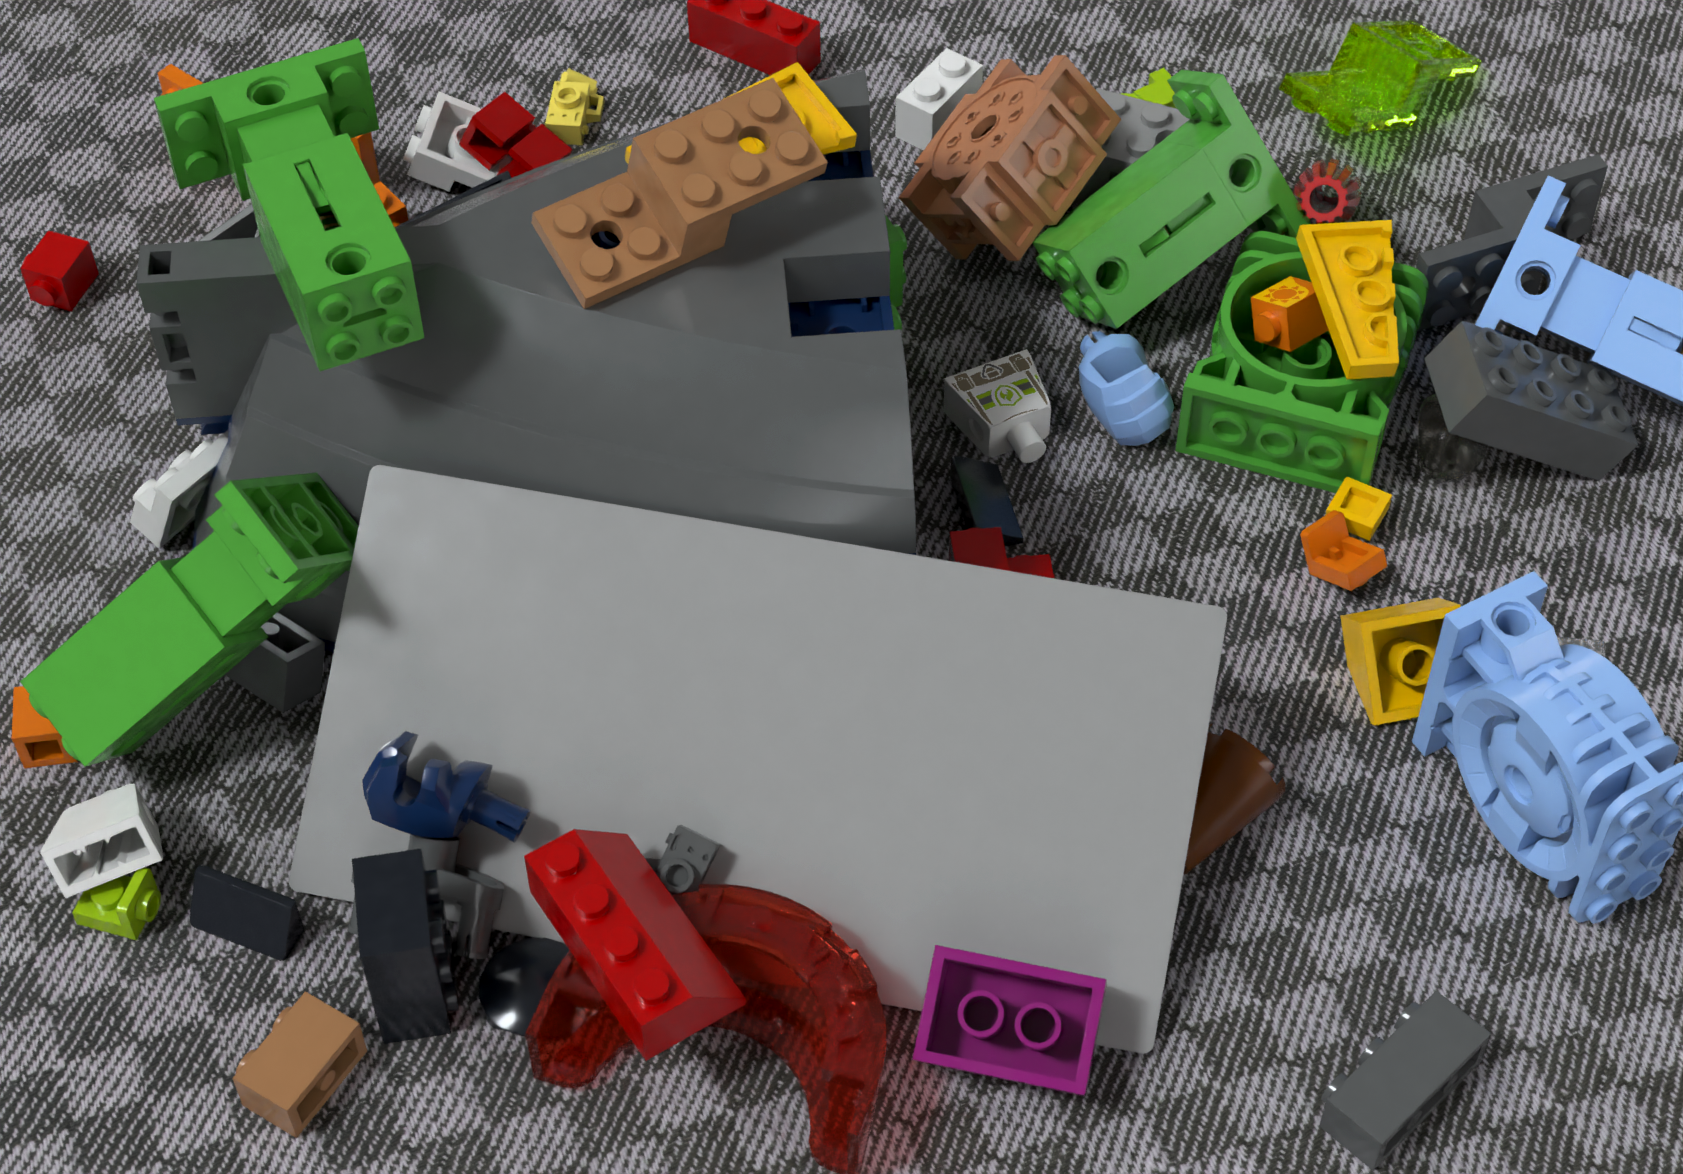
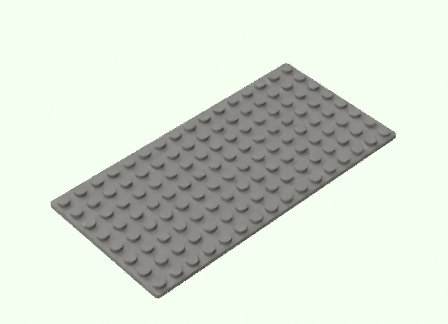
M376 465L369 472L289 875V885L297 892L354 902V884L351 882L353 858L408 850L410 834L372 820L364 797L362 779L380 749L391 740L398 738L402 733L408 731L417 734L418 737L407 762V776L422 782L424 768L431 759L450 762L452 771L465 760L483 762L492 765L491 774L487 782V790L531 811L529 818L524 820L527 823L516 842H512L508 838L472 820L469 824H466L458 835L460 843L456 864L491 876L504 885L501 908L498 911H494L492 929L537 938H549L565 943L530 893L524 855L573 829L628 834L645 859H662L668 846L665 843L670 833L674 834L677 825H683L721 844L686 916L730 975L922 1011L935 945L1107 979L1096 1045L1142 1054L1148 1053L1152 1050L1155 1043L1222 653L1227 613L1222 607ZM441 898V900H444L447 920L459 923L462 906L458 905L456 900Z

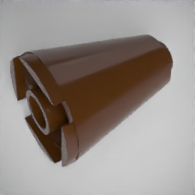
M1225 729L1220 736L1210 732L1207 734L1184 874L1190 872L1276 803L1285 792L1286 784L1284 779L1282 778L1276 785L1269 775L1275 768L1270 759L1253 744L1228 729Z

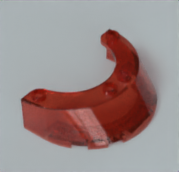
M729 884L698 885L699 891L672 895L746 998V1005L710 1024L709 1027L723 1028L746 1035L762 1043L779 1056L793 1072L805 1095L810 1119L809 1149L812 1158L818 1165L827 1170L840 1174H860L865 1160L884 1070L886 1019L884 1018L883 1008L877 992V983L857 949L852 950L832 930V924L827 919L790 898L770 891ZM569 951L549 981L525 1032L534 1079L564 1088L575 1089L592 1082L613 1058L634 1043L574 955Z

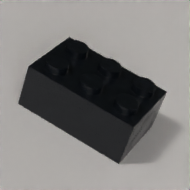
M421 848L353 858L352 867L359 954L383 1043L388 1044L451 1034L449 1012L459 1010L456 979L452 975L451 962H454L451 931L447 927L444 900H441L437 870H426Z

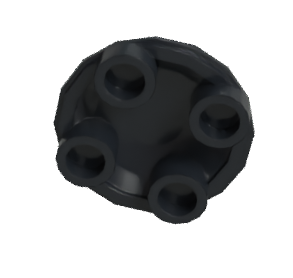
M527 938L503 947L487 962L479 978V1000L484 1009L488 1024L494 1029L508 1031L520 1036L547 1034L551 1037H560L567 1034L574 1025V1018L581 1013L589 996V977L565 943L549 938Z

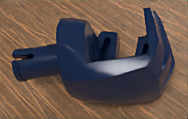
M405 731L398 738L391 740L380 749L362 779L364 797L372 820L422 838H456L466 824H469L472 820L508 838L510 841L516 842L527 823L524 820L529 818L531 812L529 809L522 808L487 790V782L492 770V765L465 760L452 771L450 762L431 759L424 768L422 782L407 776V762L418 737L417 734Z

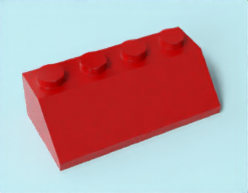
M573 829L524 855L530 893L645 1061L746 1005L745 996L628 834Z

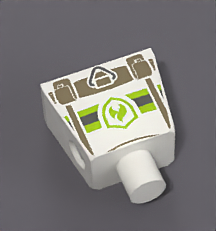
M1027 349L945 378L944 412L985 456L993 458L1014 450L1023 463H1031L1045 453L1046 444L1043 439L1049 435L1051 405Z

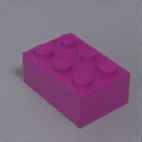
M935 945L912 1060L1086 1097L1107 988V979Z

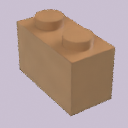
M304 992L293 1007L285 1008L278 1015L273 1024L272 1032L257 1049L250 1050L240 1061L233 1081L242 1105L297 1138L367 1052L360 1023L311 994Z

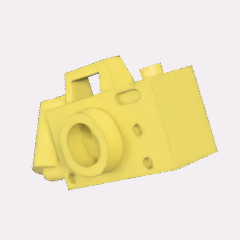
M570 68L561 74L560 81H554L545 126L567 145H583L584 135L589 132L587 123L601 121L604 96L597 95L596 80ZM591 105H597L596 110L590 109Z

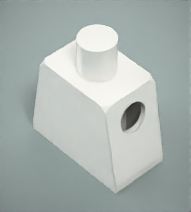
M127 784L117 789L108 790L102 795L66 809L61 814L40 852L65 898L163 860L159 828L136 784Z

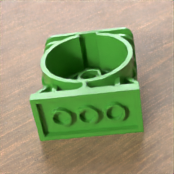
M1268 231L1251 232L1243 241L1240 255L1237 257L1233 267L1232 276L1229 278L1225 288V294L1212 333L1210 357L1197 361L1194 372H1189L1184 384L1175 451L1337 493L1346 476L1370 486L1373 470L1383 442L1392 399L1402 380L1409 361L1410 352L1415 343L1417 331L1422 321L1429 289L1428 280L1418 269L1394 262L1392 267V283H1395L1396 298L1393 305L1394 316L1397 317L1399 364L1395 376L1347 380L1329 331L1291 352L1255 341L1251 297L1289 276L1311 282L1296 238Z

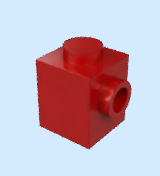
M49 230L32 253L25 257L20 267L31 301H35L43 306H53L71 312L99 274L89 241Z

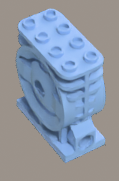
M1533 571L1445 614L1412 742L1424 757L1446 746L1457 759L1460 773L1473 803L1498 841L1526 868L1543 878L1549 879L1548 889L1555 897L1564 898L1574 893L1569 906V914L1575 921L1580 923L1590 920L1591 923L1595 924L1610 916L1618 904L1631 897L1641 900L1654 892L1661 884L1662 878L1659 875L1666 861L1672 856L1674 852L1673 843L1678 831L1683 827V762L1674 765L1679 746L1670 736L1664 735L1646 700L1633 683L1613 663L1599 653L1584 646L1575 644L1559 645L1554 627L1540 613L1548 585Z

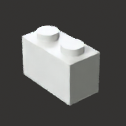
M946 48L896 96L895 137L924 150L964 95L976 94L982 86L983 65Z

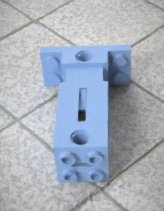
M1548 175L1475 325L1482 328H1491L1503 335V332L1495 329L1497 324L1500 323L1531 338H1534L1538 331L1541 330L1590 352L1591 354L1587 360L1588 364L1595 367H1604L1619 378L1683 406V290L1638 270L1630 274L1629 278H1625L1576 256L1581 245L1544 229L1546 225L1555 229L1570 199L1561 195L1566 183ZM1527 271H1539L1547 279V289L1544 293L1531 295L1524 291L1520 279Z

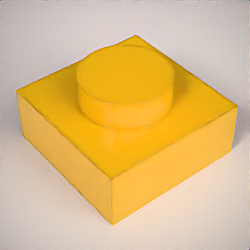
M1346 476L1327 507L1325 515L1333 510L1342 512L1348 532L1370 541L1390 507L1392 494Z

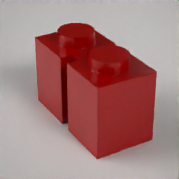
M503 92L472 116L459 143L464 150L489 171L507 156H511L513 160L503 167L497 175L508 170L512 178L568 157L573 150L545 125L541 124L536 127L533 124L535 117L506 92Z

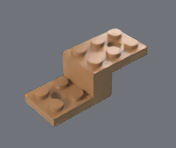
M771 78L634 137L627 172L533 212L531 223L583 309H586L723 247L732 214L824 174L828 162L774 78ZM747 137L757 138L765 144L767 150L760 154L746 152L739 145V141ZM607 231L615 234L620 240V244L612 249H603L595 245L591 237L597 232Z

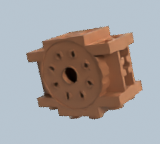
M1066 55L1054 56L1041 75H1026L1012 59H1002L976 94L964 95L915 161L919 171L904 189L899 199L955 259H967L977 244H993L1008 261H1019L1045 225H1057L1104 160L1107 153L1103 150L1102 146L1121 121V118Z

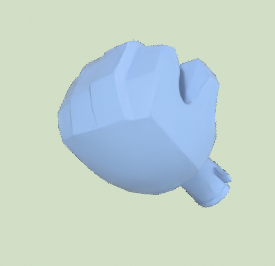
M1101 331L1092 332L1093 337L1098 341L1094 343L1086 335L1080 345L1081 353L1084 356L1079 365L1081 391L1090 410L1107 432L1120 445L1137 446L1151 442L1169 429L1172 419L1171 414L1174 409L1171 393L1164 379L1160 378L1158 373L1153 372L1148 367L1144 349L1138 340L1129 334H1110L1107 336Z

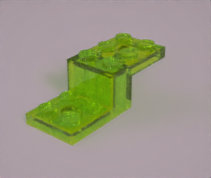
M1414 20L1353 22L1330 70L1286 73L1279 90L1292 97L1291 103L1296 108L1311 114L1318 113L1328 119L1326 125L1337 133L1346 136L1356 132L1371 134L1372 131L1376 130L1392 131L1396 128L1412 127L1437 79L1455 81L1456 78L1475 77L1482 61Z

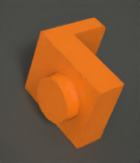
M1333 510L1302 530L1300 534L1310 575L1349 591L1364 585L1371 577L1388 567L1384 549L1350 537L1344 514L1337 510Z

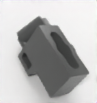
M677 825L674 834L670 833L665 843L668 846L662 859L646 858L652 868L656 869L655 873L687 915L721 844L683 825Z

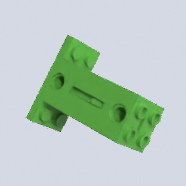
M1180 70L1167 81L1175 93L1172 99L1176 108L1183 116L1190 118V120L1060 219L1057 225L1049 227L1032 242L1040 254L1036 257L1039 267L1048 278L1057 281L1064 292L1060 295V299L1065 308L1074 317H1082L1095 324L1101 323L1117 329L1247 227L1254 232L1268 231L1296 238L1300 225L1311 224L1310 221L1307 222L1303 218L1305 215L1304 211L1297 209L1296 203L1298 201L1223 74Z

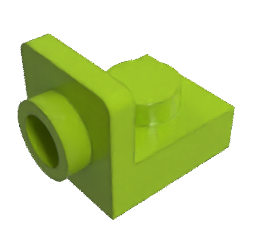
M144 867L136 870L133 877L123 875L85 890L72 914L78 925L137 941L146 922H151L156 917L161 903V893L157 888L151 869Z

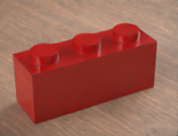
M768 0L687 1L689 42L768 75H772L796 62L809 75L821 62L820 22Z

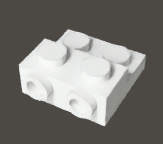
M439 91L432 108L423 105L414 129L421 132L422 136L419 138L412 135L403 160L411 163L407 175L450 192L454 181L473 188L497 176L498 172L510 163L511 156H507L489 171L464 150L459 143L472 116L480 111L481 108Z
M228 431L214 442L210 438L206 439L193 453L189 450L182 452L158 481L154 478L146 481L134 494L133 501L135 504L130 523L157 548L162 547L195 519L197 505L228 442Z

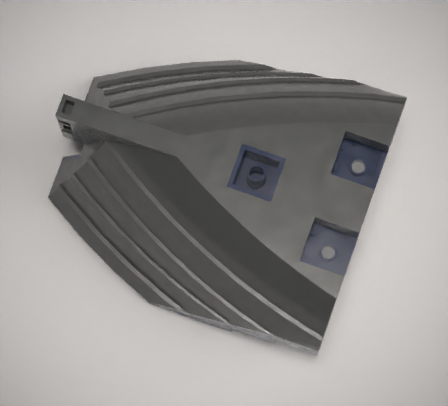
M860 69L814 81L857 133L855 147L824 154L828 162L824 174L732 214L723 247L586 309H583L531 223L532 214L537 210L627 172L628 164L625 161L626 147L632 145L634 137L662 125L612 140L535 168L395 228L411 260L425 338L323 371H319L264 250L260 237L140 245L136 284L145 313H151L149 329L161 370H167L166 387L177 425L201 424L200 435L221 434L228 431V442L195 510L193 549L214 532L206 521L209 516L222 506L214 494L231 480L317 472L359 526L369 472L376 465H385L916 555V513L907 371L901 329L894 330L890 301V247L880 176L874 177L871 161L870 101L865 70ZM607 231L597 232L591 237L593 243L603 249H612L620 244L618 237ZM345 571L315 598L288 603L278 611L284 617L324 641L325 651L334 653L350 571Z

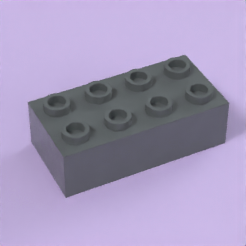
M1461 321L1424 358L1448 432L1598 481L1638 446L1631 427V417L1625 410L1617 390V381L1612 373L1604 367H1595L1572 359L1566 354H1557L1537 347L1529 341H1520L1499 334L1491 328H1482L1465 321Z

